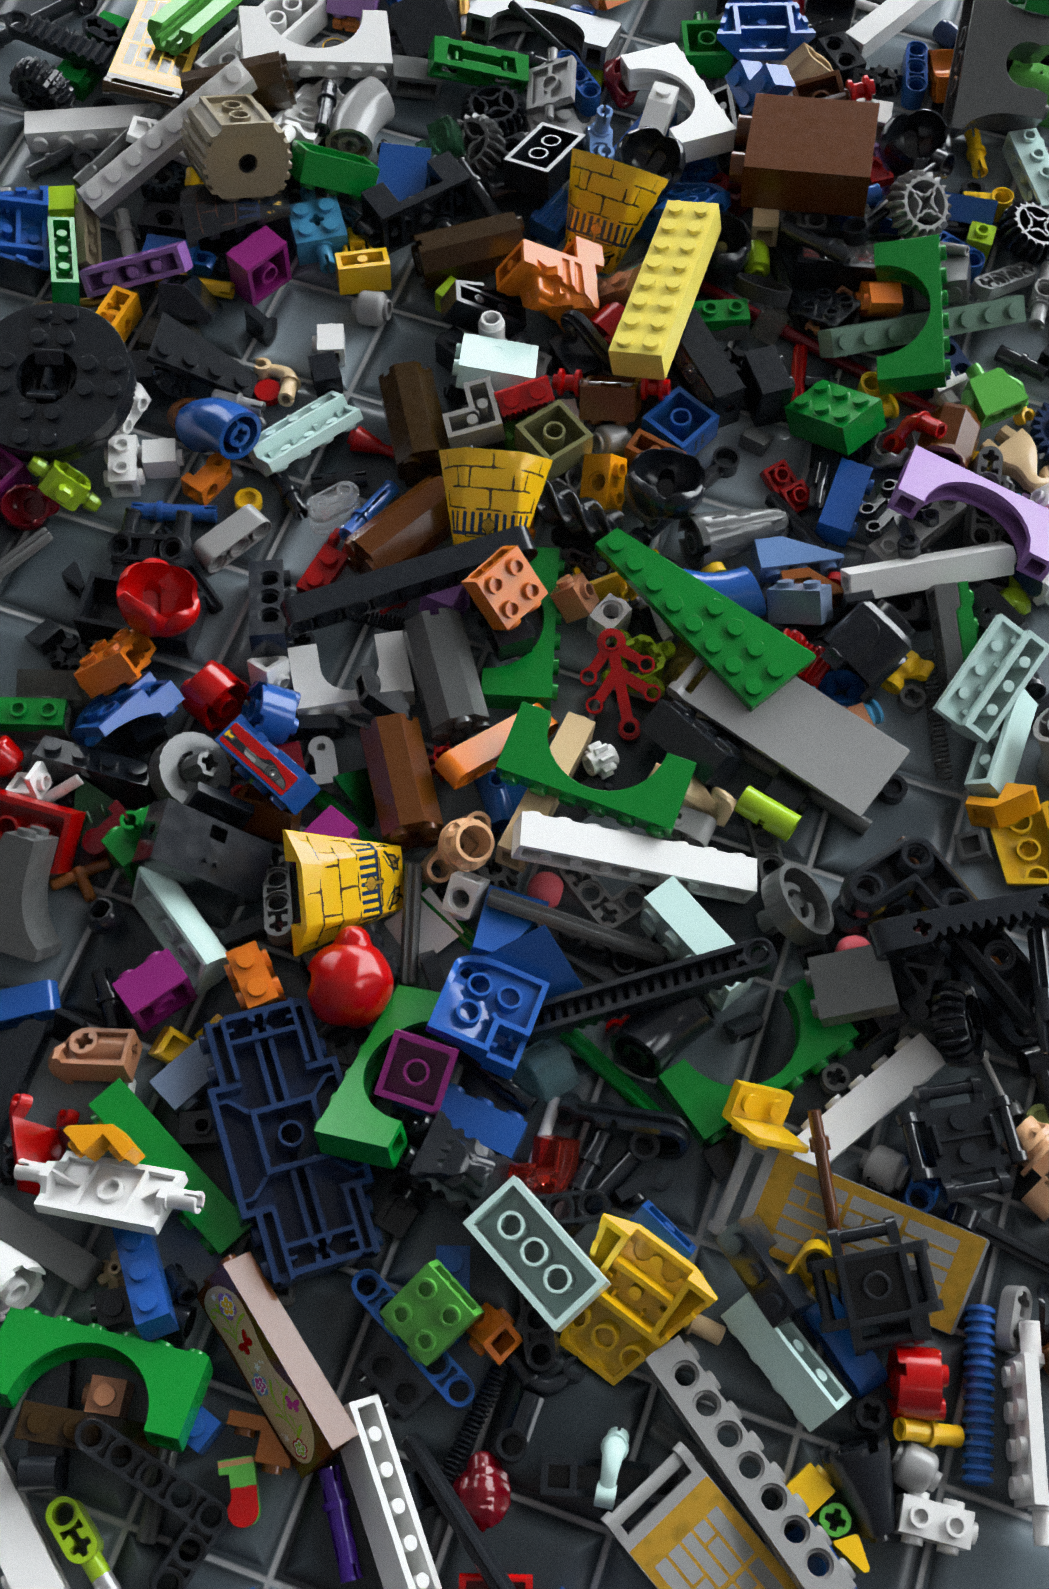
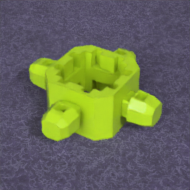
M33 456L28 463L27 468L36 477L41 476L38 488L46 496L66 509L75 512L82 503L83 508L96 512L102 504L101 499L95 493H89L91 490L89 478L67 462L61 463L54 459L50 465H47L46 460Z
M620 629L626 638V645L643 656H651L655 661V669L650 674L641 675L639 672L634 674L633 671H630V673L649 685H657L661 689L662 697L665 694V686L661 681L665 661L672 658L676 653L675 645L672 641H663L656 645L651 636L640 634L632 638L626 630ZM613 638V643L616 646L617 640ZM621 657L622 666L628 671V666L625 663L627 659ZM611 667L601 674L602 683L610 673ZM626 684L628 692L639 693ZM654 688L647 691V694L653 699L658 696V692Z

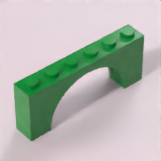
M939 234L874 244L877 281H893L911 286L920 292L930 305L927 323L911 343L896 352L877 357V382L880 395L946 387V376H951L950 359H945V353L950 352L949 336H944V330L949 329L948 312L944 313L943 307L949 305L948 290H943V284L948 283L947 267H942V262L947 261L946 244L940 245Z
M536 547L538 555L529 564L548 592L541 600V605L536 609L541 618L543 630L538 642L532 648V652L527 653L521 659L501 667L483 668L481 689L487 708L519 710L523 701L532 705L540 703L544 709L551 711V701H557L558 684L552 683L553 675L558 676L559 658H554V650H560L561 633H555V625H561L562 614L556 608L557 606L550 597V594L557 586L558 577L564 576L565 560L559 559L560 548Z
M522 701L496 765V776L500 778V781L510 786H517V784L529 788L531 793L537 796L545 797L546 794L558 798V802L568 807H575L577 805L586 808L589 814L603 818L608 816L614 818L619 825L627 828L639 827L646 830L645 832L654 838L662 839L664 836L670 839L694 775L696 762L667 753L660 767L645 781L633 787L606 791L584 786L569 777L559 767L551 753L547 736L551 723V711Z
M805 978L787 989L782 999L791 1015L795 1031V1045L791 1060L781 1072L769 1080L759 1083V1085L782 1090L787 1089L791 1093L805 1082L803 1077L811 1072L815 1076L818 1075L824 1068L830 1065L828 1060L836 1055L842 1058L855 1048L853 1043L859 1033L850 1022L823 1027L819 1018L814 1019L810 1000L815 999L814 989L807 987ZM685 1058L658 1075L655 1085L675 1113L688 1122L691 1134L700 1147L707 1143L714 1146L728 1135L725 1131L731 1128L732 1124L721 1115L732 1086L708 1079L696 1071Z
M398 985L379 1020L374 1022L372 1032L366 1042L360 1046L354 1063L346 1070L344 1080L337 1092L332 1094L329 1106L322 1118H319L315 1124L314 1135L321 1153L395 1169L408 1145L403 1123L400 1120L386 1116L376 1109L370 1102L371 1091L381 1073L395 1029H401L438 1042H447L425 1031L441 994L440 992Z
M10 1307L0 1329V1406L15 1409L20 1398L31 1384L44 1373L60 1364L81 1358L109 1359L132 1370L142 1380L148 1390L149 1408L143 1430L148 1444L180 1453L184 1452L214 1372L210 1357L205 1352L195 1348H189L187 1351L177 1349L172 1344L163 1340H155L154 1343L141 1340L138 1335L131 1332H122L121 1334L109 1332L105 1327L95 1323H90L88 1326L77 1324L73 1319L63 1315H57L56 1318L43 1315L39 1310L31 1307H24L23 1310Z

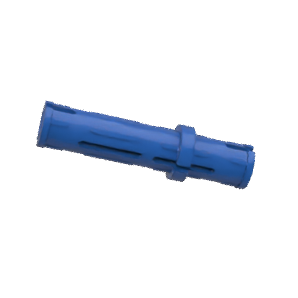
M386 480L361 508L355 509L351 514V519L339 529L341 539L344 540L380 513L394 496L398 494L399 488L397 484L391 480Z
M157 500V503L131 502V508H136L143 513L141 520H156L157 523L175 521L177 510H185L194 515L193 522L217 523V505L164 503L163 500Z

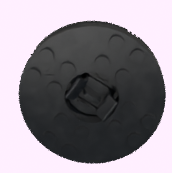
M44 303L29 306L0 320V448L24 462H30L33 456H37L48 461L49 464L54 459L64 463L95 451L111 439L121 428L131 411L137 384L132 358L116 329L99 314L87 308L67 303Z

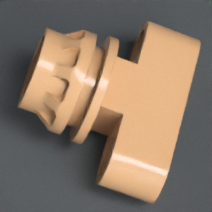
M474 811L449 822L442 829L438 844L420 863L423 868L422 881L428 885L448 881L451 874L456 871L471 872L485 865L491 858L495 845L490 817L482 811ZM433 862L440 866L441 874L439 878L435 877L431 871Z
M1030 1115L1016 1128L1022 1150L1027 1151L1029 1158L1028 1162L1021 1164L1024 1169L1020 1174L1025 1177L1034 1169L1042 1178L1021 1201L1045 1222L1049 1218V1124L1038 1122ZM1004 1141L1001 1146L1009 1153L1006 1141Z

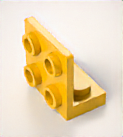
M735 1079L721 1115L732 1124L731 1128L734 1131L746 1135L749 1138L748 1143L759 1149L767 1150L768 1146L775 1147L778 1151L788 1155H794V1152L807 1154L810 1147L783 1126L794 1095L786 1090Z

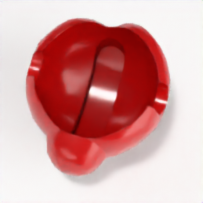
M148 558L142 562L133 563L127 566L119 577L116 590V601L124 621L143 636L163 638L178 636L195 624L200 615L201 607L197 592L198 583L186 569L169 565L164 560Z
M351 925L341 929L333 943L319 950L311 959L307 968L311 972V983L307 990L308 1000L317 1018L326 1024L334 1026L346 1025L351 1029L365 1027L378 1019L390 1002L394 986L390 965L381 951L372 945L369 933L360 926Z

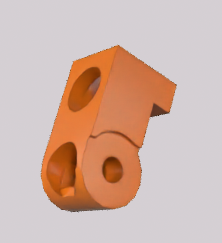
M218 453L210 455L206 460V465L195 475L187 472L180 478L183 493L200 505H208L232 480L233 474L230 459H226Z

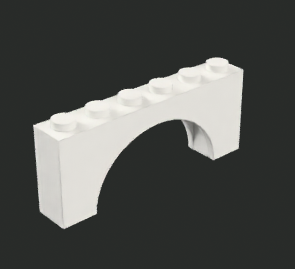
M238 7L237 24L241 59L279 51L280 54H286L290 76L305 78L310 76L327 78L350 77L352 79L367 78L369 76L376 77L377 79L390 78L393 59L387 11L362 10L360 27L350 39L332 47L312 48L296 44L280 35L269 23L264 7Z
M675 42L621 55V80L628 91L651 90L655 81L679 87L678 100L689 109L691 116L683 123L669 128V137L677 138L682 142L686 153V163L730 152L734 149L736 126L730 122L725 110L721 109L715 96L709 92L705 82L699 78L694 66L690 65L684 52L678 48Z

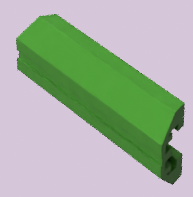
M171 0L148 19L147 31L157 50L166 51L171 55L177 56L243 0Z

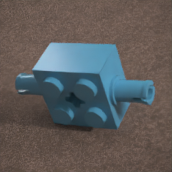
M301 187L299 194L302 202L290 204L291 215L288 216L289 229L299 266L319 262L322 273L328 274L326 265L329 266L330 273H333L336 270L334 253L342 252V247L346 244L349 251L348 234L337 196L317 199L316 190L309 189V193H307L306 188Z

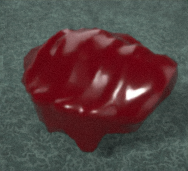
M618 56L604 63L602 69L604 86L615 102V105L625 109L634 103L639 90L628 91L622 82V74L620 73L621 56Z
M16 484L0 499V511L6 520V524L23 531H32L39 528L47 517L56 514L60 508V504L46 496L38 488V484Z
M479 1451L470 1456L466 1470L455 1480L453 1489L478 1529L484 1533L487 1528L492 1529L494 1525L500 1523L511 1505V1485L508 1474L502 1469L501 1462L494 1454L488 1451Z

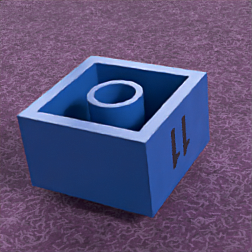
M678 386L670 393V396H666L664 401H660L642 417L641 429L687 452L686 454L695 456L717 436L720 416L682 387Z

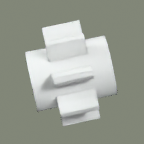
M600 740L588 745V750L584 752L585 755L582 757V763L586 772L590 776L598 774L602 780L613 775V770L617 769L616 765L619 764V756L616 749L611 744L605 743L602 745Z

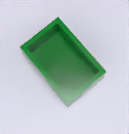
M293 139L291 148L293 158L289 159L293 165L292 169H288L295 181L300 182L301 187L315 190L317 186L325 188L324 191L326 193L339 196L340 192L347 193L349 198L361 201V192L376 185L380 168L368 158Z
M823 379L816 382L810 389L797 396L794 401L784 407L791 435L847 456L887 427L880 398Z

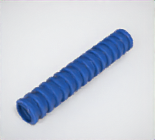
M969 1304L964 1307L965 1313H968V1317L964 1318V1323L967 1324V1328H964V1334L967 1335V1339H964V1345L967 1346V1350L963 1351V1355L967 1357V1361L963 1362V1366L967 1368V1372L963 1373V1378L966 1379V1383L963 1384V1389L966 1390V1394L963 1395V1401L966 1402V1406L962 1407V1411L966 1413V1417L962 1418V1423L966 1424V1429H963L966 1439L962 1445L965 1447V1452H962V1458L965 1459V1463L961 1465V1469L965 1470V1475L961 1476V1481L968 1485L989 1487L994 1484V1479L990 1478V1473H994V1468L991 1466V1462L994 1461V1456L991 1455V1450L994 1449V1444L991 1443V1438H994V1432L991 1431V1427L995 1426V1422L991 1420V1416L995 1415V1410L991 1408V1404L995 1403V1399L991 1397V1393L995 1392V1387L991 1386V1382L995 1381V1376L992 1375V1370H995V1364L992 1363V1359H995V1353L992 1352V1348H995V1342L992 1341V1337H995V1331L992 1330V1326L996 1325V1321L992 1319V1315L996 1314V1310L989 1305Z

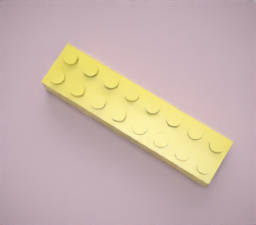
M667 201L608 350L613 375L666 380L722 229L719 203Z

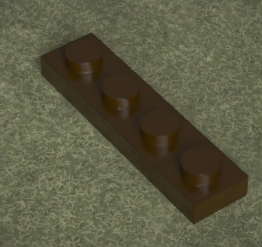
M26 1400L22 1401L13 1439L81 1451L73 1437L74 1428L81 1419L87 1416H95L156 1457L158 1455L159 1447L149 1445L143 1431L146 1423ZM95 1424L85 1426L80 1434L81 1441L87 1445L96 1443L101 1436L100 1427ZM118 1445L111 1452L112 1457L128 1460L131 1454V1450L127 1445Z

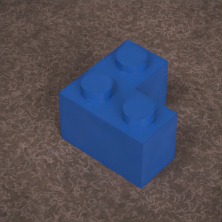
M739 60L725 76L741 113L745 115H752L756 93L788 95L796 87L786 65L765 63L762 66L759 61Z

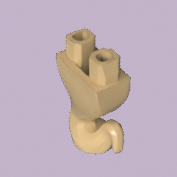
M1006 424L997 432L994 438L1001 444L1000 446L990 439L981 444L979 452L986 446H994L1003 454L1002 475H1008L1015 479L1024 490L1032 493L1049 483V465L1044 466L1040 470L1039 476L1037 475L1038 455L1036 445L1023 428L1016 432Z
M656 762L648 778L660 767L661 764ZM693 775L682 805L709 814L717 821L718 826L724 827L735 808L737 800L727 791L718 787L713 788L710 795L703 783Z

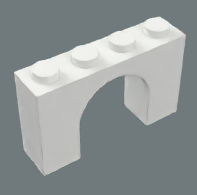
M403 630L374 634L379 665L376 675L379 676L381 682L380 692L402 690L404 699L408 701L409 705H414L415 692L407 649L402 634ZM316 644L288 648L293 688L295 692H299L301 695L300 703L297 707L298 715L334 714L347 718L352 714L358 713L372 714L360 705L356 689H339L325 680L321 673Z

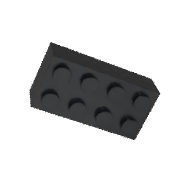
M94 571L90 572L73 617V622L80 638L85 636L90 640L99 641L105 639L109 641L121 629L128 627L129 630L132 629L124 621L116 601V590L120 576ZM198 592L201 605L200 615L189 630L174 637H149L157 648L156 653L192 659L208 611L202 592Z

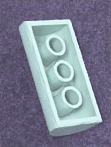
M138 867L131 900L132 904L164 949L168 948L188 976L197 995L204 993L227 975L223 966L229 963L225 954L227 950L176 880L145 867Z

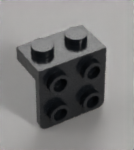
M807 0L804 16L809 21L808 24L823 19H833L831 22L814 28L815 35L818 38L840 31L846 32L850 29L856 0Z

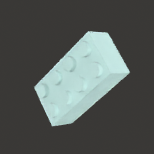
M671 876L644 897L639 918L640 926L649 937L654 936L661 946L667 948L666 955L670 960L675 959V961H679L735 944L674 876ZM754 977L749 978L746 983L736 982L732 987L725 985L721 990L711 989L708 994H702L711 1006L716 1005L722 1012L749 990Z
M515 1175L462 1222L555 1332H561L611 1285L610 1281L521 1179Z

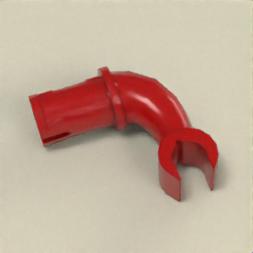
M927 411L908 415L900 422L894 434H890L884 439L883 448L889 452L899 454L903 449L907 448L905 439L911 432H925L941 439L945 436L948 426L944 422L931 417V414Z

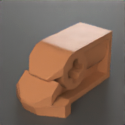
M81 1028L73 1032L65 1042L53 1049L47 1060L48 1068L52 1075L66 1084H73L74 1080L115 1082L118 1078L123 1082L133 1083L143 1045L134 1029Z

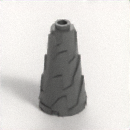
M779 508L692 513L680 519L678 533L684 531L685 538L678 539L686 563L691 569L696 568L695 571L712 562H721L726 558L747 551L748 548L753 547L754 539L770 538L784 533L788 527L789 520L787 514Z

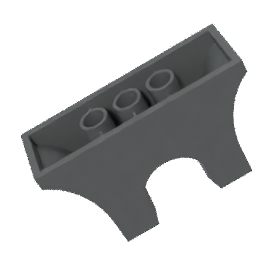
M963 0L942 117L949 125L952 140L969 129H972V131H974V128H977L979 130L1010 132L1036 128L1041 121L1046 119L1049 111V105L1046 104L1048 94L1033 87L1019 86L1013 82L1008 75L1006 62L1008 60H1015L1023 64L1040 63L1049 55L1048 16L1022 10L1007 0Z
M31 825L30 829L18 827L17 831L4 832L0 839V952L31 962H37L58 955L62 946V941L52 925L48 909L49 875L59 837L49 835V829Z

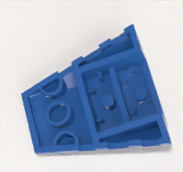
M728 0L716 39L738 61L785 60L803 42L808 44L813 40L816 33L813 28L808 27L809 21L806 16L800 14L798 3L792 0Z
M48 185L39 186L38 190L15 187V191L0 192V258L49 271V247H47Z

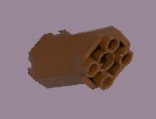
M946 402L930 413L931 417L947 424L948 429L945 436L938 439L925 432H921L917 446L970 470L975 450L979 443L982 424L978 420L976 412L971 410L968 405Z

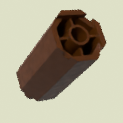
M433 475L427 476L345 538L344 547L349 556L346 558V563L353 572L358 571L360 574H364L429 553L452 535L443 478L438 475L434 478Z
M403 713L376 717L370 721L371 727L366 730L364 725L359 729L383 843L401 846L402 854L411 848L421 846L423 848L435 847L438 844L439 835L444 828L419 719L412 716V721L407 720L406 714Z

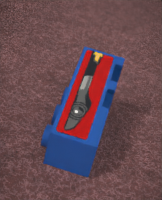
M242 714L215 739L237 764L234 770L246 781L252 778L254 780L251 783L252 786L263 796L267 793L272 795L269 800L280 811L287 808L296 816L321 790L306 771L281 749L279 750L272 745L261 731L258 733Z

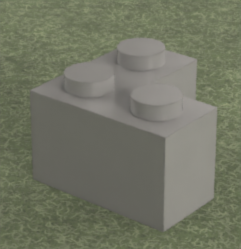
M490 376L463 383L469 407L442 414L451 449L470 447L471 445L477 448L506 440Z

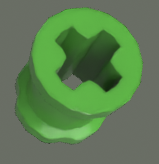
M833 1502L822 1505L813 1516V1519L818 1525L822 1526L830 1539L846 1534L851 1527V1516L848 1514L847 1508L840 1503ZM835 1512L834 1519L839 1521V1526L833 1527L830 1530V1522L825 1520V1515Z

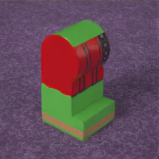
M255 1455L217 1461L219 1476L222 1478L229 1476L231 1501L227 1509L228 1518L238 1528L254 1526L261 1516L257 1463L254 1462Z

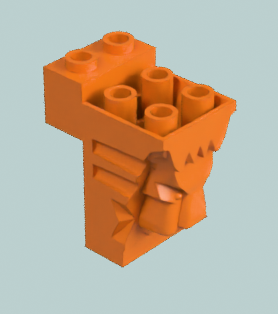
M575 236L560 252L522 239L496 268L497 291L507 296H520L523 307L540 311V315L545 314L550 319L556 320L558 326L565 333L560 319L566 310H577L589 319L599 309L598 278L596 275L604 268L605 260L603 258L602 245Z

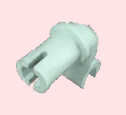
M611 1427L601 1442L600 1481L597 1483L593 1505L613 1510L615 1505L618 1473L622 1461L629 1452V1434L624 1428H621L620 1431L617 1430L618 1427Z

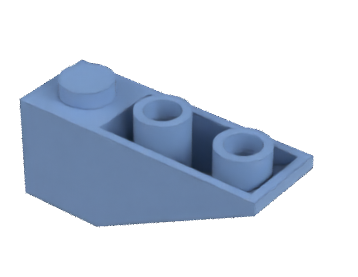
M783 536L754 539L750 554L758 583H776L781 571L806 567L811 568L822 576H827L830 572H839L844 560L842 553Z

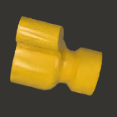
M911 650L906 655L908 659L880 686L885 691L898 695L905 686L904 680L916 679L926 681L933 671L935 664L930 660L921 659L917 653Z

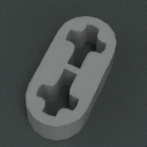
M1007 1285L1002 1290L995 1329L996 1342L1001 1350L1020 1352L1018 1322L1031 1319L1033 1304L1032 1294L1026 1286Z

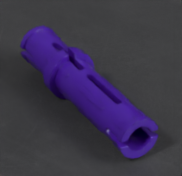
M340 1465L318 1470L317 1473L324 1499V1504L321 1506L322 1511L327 1513L340 1584L363 1578L348 1505H351L349 1497L346 1498Z

